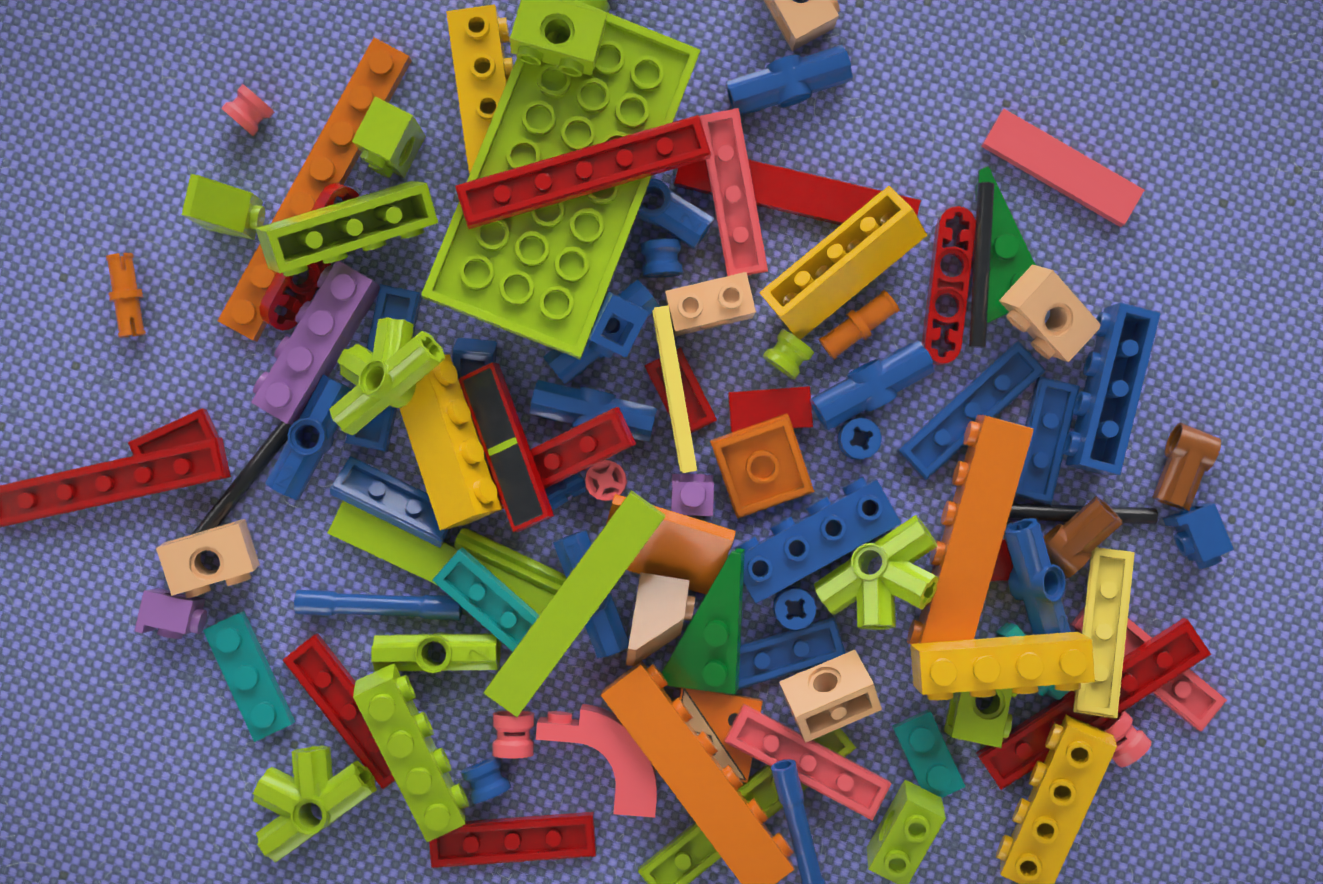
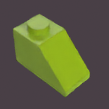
M190 174L181 215L208 231L255 240V228L264 225L265 207L262 206L263 201L251 192L200 175Z

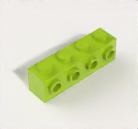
M409 181L255 229L268 269L283 273L284 276H292L307 271V265L323 260L324 264L343 260L348 257L347 252L359 248H362L363 251H369L387 245L386 240L400 236L401 239L421 235L425 232V227L437 224L438 219L427 183Z
M395 663L356 680L353 698L426 842L465 825V808L469 807L467 796L461 784L455 785L449 774L452 769L445 751L442 747L437 749L431 738L434 732L424 711L419 713L413 702L416 695L406 675L401 677Z

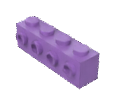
M341 261L335 262L333 267L327 266L321 273L317 282L318 292L312 302L307 301L300 308L296 316L298 325L291 337L286 336L279 343L274 354L277 360L270 372H264L254 385L253 393L256 395L251 403L286 424L292 425L295 421L299 420L322 375L324 374L329 377L343 349H346L379 293L380 286Z

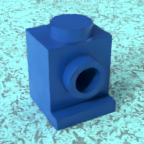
M607 290L588 338L591 340L589 348L610 359L614 352L627 358L649 312ZM615 318L617 320L616 328L610 332L605 331L609 319Z
M1199 503L1191 506L1189 511L1181 510L1163 518L1165 526H1175L1177 533L1174 534V540L1180 553L1184 557L1187 556L1189 561H1195L1198 569L1211 567L1222 562L1221 555L1234 550L1215 503Z

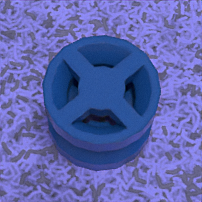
M656 239L640 243L641 253L646 258V264L642 267L643 277L668 278L683 274L682 264L678 262L677 255L681 250L680 240Z
M865 418L848 421L841 426L837 435L839 450L846 457L856 460L873 456L880 448L882 435L878 426Z
M799 587L784 588L777 593L773 600L772 609L774 616L788 629L799 630L806 628L812 623L816 615L814 599L808 592Z
M487 758L460 772L463 780L469 782L471 786L470 798L473 804L494 798L511 788L509 779L503 777L500 771L502 765L500 758Z

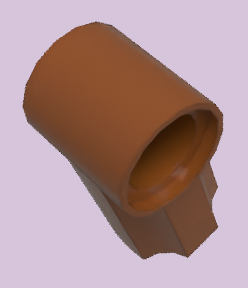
M1178 423L1167 440L1165 456L1168 458L1152 498L1165 505L1189 511L1204 472L1213 466L1219 455L1221 439L1183 423Z
M1095 496L1067 523L1056 525L1043 537L1051 564L1058 565L1063 570L1065 579L1070 578L1088 562L1092 555L1091 552L1122 525V520L1104 500Z

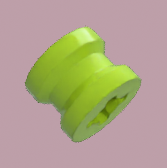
M782 329L777 335L776 345L773 348L767 349L762 357L777 370L795 380L800 373L799 366L803 361L810 360L814 351L799 338Z

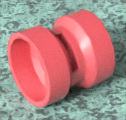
M509 711L493 713V727L497 730V739L492 743V756L516 759L534 755V742L530 739V729L534 726L533 712L522 711L518 717Z
M1126 711L1118 714L1117 719L1112 718L1098 727V729L1114 735L1117 748L1112 759L1119 767H1126L1136 762L1151 746V740L1143 731L1134 728L1132 725L1133 719Z

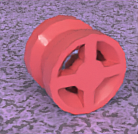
M242 84L237 89L238 96L234 101L226 102L221 109L254 137L259 131L258 124L263 119L270 118L275 112Z
M604 460L588 469L585 483L587 490L594 498L610 501L613 500L615 494L621 495L624 492L627 478L620 465L610 460Z

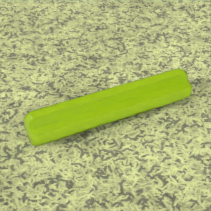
M461 529L455 540L454 546L456 549L459 550L463 547L473 557L554 595L566 580L564 573L470 529Z

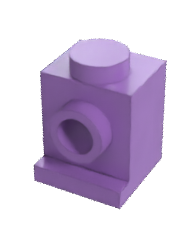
M672 474L671 511L683 515L713 516V475Z
M160 588L144 590L134 632L146 633L158 628L157 635L173 639H182L183 634L188 633L201 634L207 620V611L203 609L205 598L196 596L186 598L185 594L182 593L171 596L169 590Z

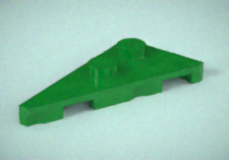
M989 166L978 171V183H994L987 323L1009 313L999 300L1032 264H1036ZM978 183L975 187V201H977Z
M736 548L735 551L730 553L661 674L668 683L666 686L736 694L738 691L745 549Z

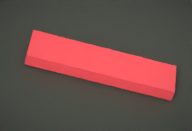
M739 108L701 115L699 117L712 154L710 159H706L727 276L747 272V275L768 272Z
M1006 109L1000 112L981 145L982 148L1119 227L1125 225L1145 191Z
M1085 607L1070 624L1081 634ZM1129 618L1127 621L1124 656L1152 638ZM1190 669L1152 692L1192 727L1201 732L1227 701V699Z
M744 703L724 739L725 743L770 767L781 760H794L802 784L872 821L892 784L882 776L814 740L805 743L801 733Z

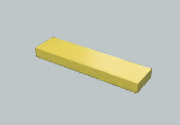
M669 305L655 307L652 310L679 470L682 473L697 471Z
M1096 547L1091 552L1092 555L1090 557L1082 634L1092 639L1095 682L1081 683V689L1075 690L1073 712L1117 719L1135 552Z

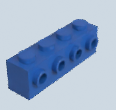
M1119 302L1104 308V311L1098 314L1096 319L1101 326L1094 334L1097 336L1094 351L1089 352L1084 363L1083 374L1087 376L1084 391L1078 393L1074 403L1073 413L1077 415L1074 431L1068 433L1064 443L1063 453L1067 455L1066 466L1104 476L1121 475L1160 312Z
M861 477L844 486L842 490L845 495L833 502H830L828 497H824L806 507L809 515L794 522L790 516L770 527L773 535L758 542L756 536L734 547L735 550L736 548L745 549L743 584L755 604L900 525L901 521L878 480L866 482L864 477Z

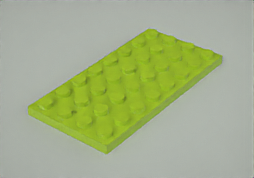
M561 0L607 14L605 32L593 75L582 74L580 77H574L559 71L558 66L541 62L540 65H531L517 58L467 182L672 123L701 50L578 0ZM559 31L551 32L546 37L554 44H562L568 40L567 35ZM652 176L469 230L460 202H458L422 291V298L581 359Z

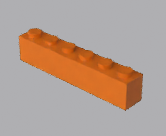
M977 415L975 422L970 421L968 423L963 444L968 446L964 462L958 461L952 478V484L957 486L953 501L946 502L941 516V524L945 525L942 540L935 541L938 547L933 549L930 555V564L935 565L932 574L939 577L937 590L931 602L921 610L919 621H912L907 637L908 644L974 639L1034 431L1033 428L986 415Z
M641 661L605 687L601 692V697L741 884H776L795 870L789 858L794 854L789 843L780 832L774 836L764 824L769 819L765 811L754 798L749 802L739 791V788L744 784L729 764L725 768L721 767L713 756L718 752V749L704 731L697 735L688 723L693 718L692 714L679 697L674 701L670 699L663 689L668 683L654 664L647 668L644 662Z

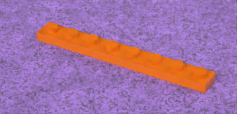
M373 37L271 223L310 212L326 186L333 183L344 185L361 154V151L352 140L374 97L376 96L389 103L412 62L409 55ZM261 244L256 249L217 320L221 324L256 342L267 325L260 316L259 306L277 273L268 269Z

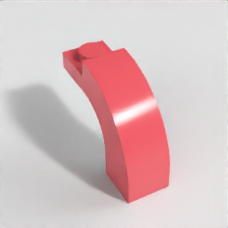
M582 704L579 720L572 719V713L563 711H549L547 717L539 718L536 728V740L585 744L598 750L608 760L613 769L616 783L613 814L655 818L657 802L656 770L613 712L597 706Z

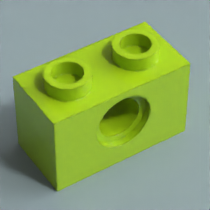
M521 0L510 36L511 53L516 54L519 60L531 65H540L541 62L558 66L559 71L570 76L580 77L582 74L592 76L605 32L607 14L561 0ZM559 31L566 34L568 40L562 44H554L546 37L551 32Z
M375 96L352 142L361 151L360 158L369 163L368 167L371 170L387 178H390L393 173L405 178L426 135L412 114Z
M1012 688L996 689V695L993 696L991 705L986 709L978 710L975 703L976 697L970 696V691L953 693V698L949 702L944 732L952 738L1001 748L1003 738H1008L1011 732L1012 715L1008 711L1011 697L1015 698L1017 694L1012 692Z
M904 779L867 845L868 870L896 884H909L946 819L942 798Z

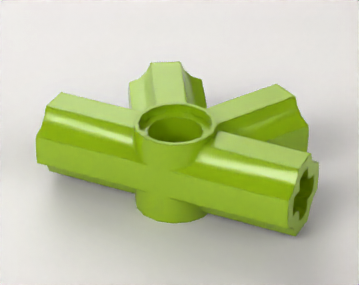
M388 317L378 319L373 352L357 343L349 349H343L337 360L340 365V375L355 384L356 387L329 409L332 420L340 426L343 432L354 435L389 405L394 408H402L408 404L414 395L416 383L445 359L442 347L434 340L432 335L421 331L412 338L414 324L406 320Z
M915 515L875 543H866L859 546L854 551L851 559L814 583L815 592L833 615H836L857 601V627L859 629L889 630L890 628H896L895 596L921 610L931 602L937 590L939 577L912 563L938 546L928 528ZM881 556V568L876 573L869 574L868 566L870 561Z
M321 745L291 751L294 777L275 767L268 768L254 789L253 802L280 816L256 832L258 838L257 845L263 855L269 857L275 863L376 792L375 778L368 767L363 766L357 760L333 777L330 746ZM312 803L320 808L322 812L321 820L313 815L311 811Z

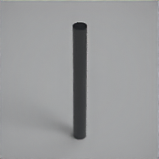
M991 182L978 183L969 338V347L975 348L986 347L994 183Z
M283 421L278 424L192 534L218 527L288 440L290 424H286Z
M1012 504L1008 520L1035 518L1037 521L1068 522L1084 506ZM1111 507L1122 520V523L1156 524L1158 521V511L1156 508Z

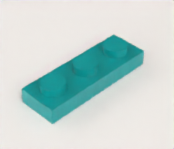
M463 547L456 552L432 580L512 652L539 617V614Z
M245 611L204 629L205 637L253 741L256 742L295 723L296 721Z

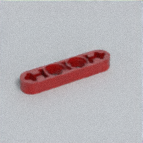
M339 183L330 184L322 190L311 211L333 205L337 196L346 201L359 197V194L354 189ZM323 260L307 265L309 276L301 285H295L292 281V276H284L283 273L277 272L259 306L262 320L275 329L282 331L295 327L298 324L296 316L305 302L312 300L318 289L317 282L321 273L331 263L324 264ZM288 288L289 290L298 293L296 298L283 292L284 289ZM277 305L284 306L287 309L284 316L274 312Z
M961 206L947 209L938 218L935 228L922 345L927 349L935 365H945L955 360L962 348L976 220L972 212ZM954 216L959 217V224L966 226V229L958 233L956 245L964 244V249L956 246L942 247V243L949 244L952 241L953 230L950 227H946V223H949ZM953 255L960 260L962 270L958 276L949 277L942 272L940 262L944 256ZM948 295L955 299L957 310L952 317H943L937 312L935 303L939 296ZM933 322L940 325L955 324V330L949 328L945 331L944 340L946 344L951 345V350L945 352L942 357L938 356L937 349L931 348V342L939 340L941 334V327L933 328Z

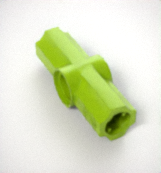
M437 632L433 634L374 635L371 647V662L373 663L374 671H378L395 663L398 671H425L428 673L500 669L501 642L492 633L448 634ZM433 641L440 643L445 648L446 657L442 663L433 661L428 654L429 645Z

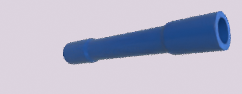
M297 590L294 598L295 614L421 617L428 620L460 621L462 617V606L447 595L396 596L346 594L323 590Z
M791 759L778 761L771 766L778 798L784 809L802 881L801 884H826L821 875L803 803L804 794L796 762Z

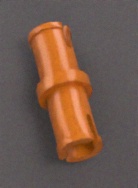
M120 253L106 256L112 292H109L108 295L109 301L114 302L119 338H127L129 335H132V337L146 335L139 299L143 298L142 289L137 288L133 253H123V256H120Z
M883 290L857 312L853 309L848 312L845 321L818 340L830 357L835 360L837 356L861 338L867 340L871 337V331L894 313L899 312L900 309L890 294Z

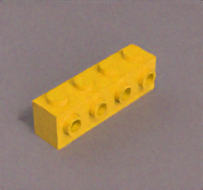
M495 4L446 11L469 174L514 66L512 57L505 58L503 43L510 42L507 18H499Z
M887 186L759 293L791 333L801 340L928 235L913 208L890 186Z
M447 354L438 366L416 383L414 395L408 404L399 408L440 530L467 525L502 510L496 486L492 481L484 457L483 447L479 442L471 419L470 409L466 404L458 380L457 370L453 365L450 354Z
M1079 632L910 644L913 686L922 695H927L929 700H949L953 698V693L968 691H970V696L991 697L996 695V689L1012 688V692L1016 694H1033L1039 692L1038 686L1055 685V690L1074 691L1081 689V683L1095 682L1092 639Z
M1065 715L1061 726L1058 724L1052 726L1045 747L1050 749L1044 763L1036 762L1028 783L1033 786L1028 800L1020 798L1012 817V821L1017 823L1011 837L1005 834L998 846L996 858L1000 859L1001 876L1018 884L1055 883L1117 748L1114 735L1068 715Z

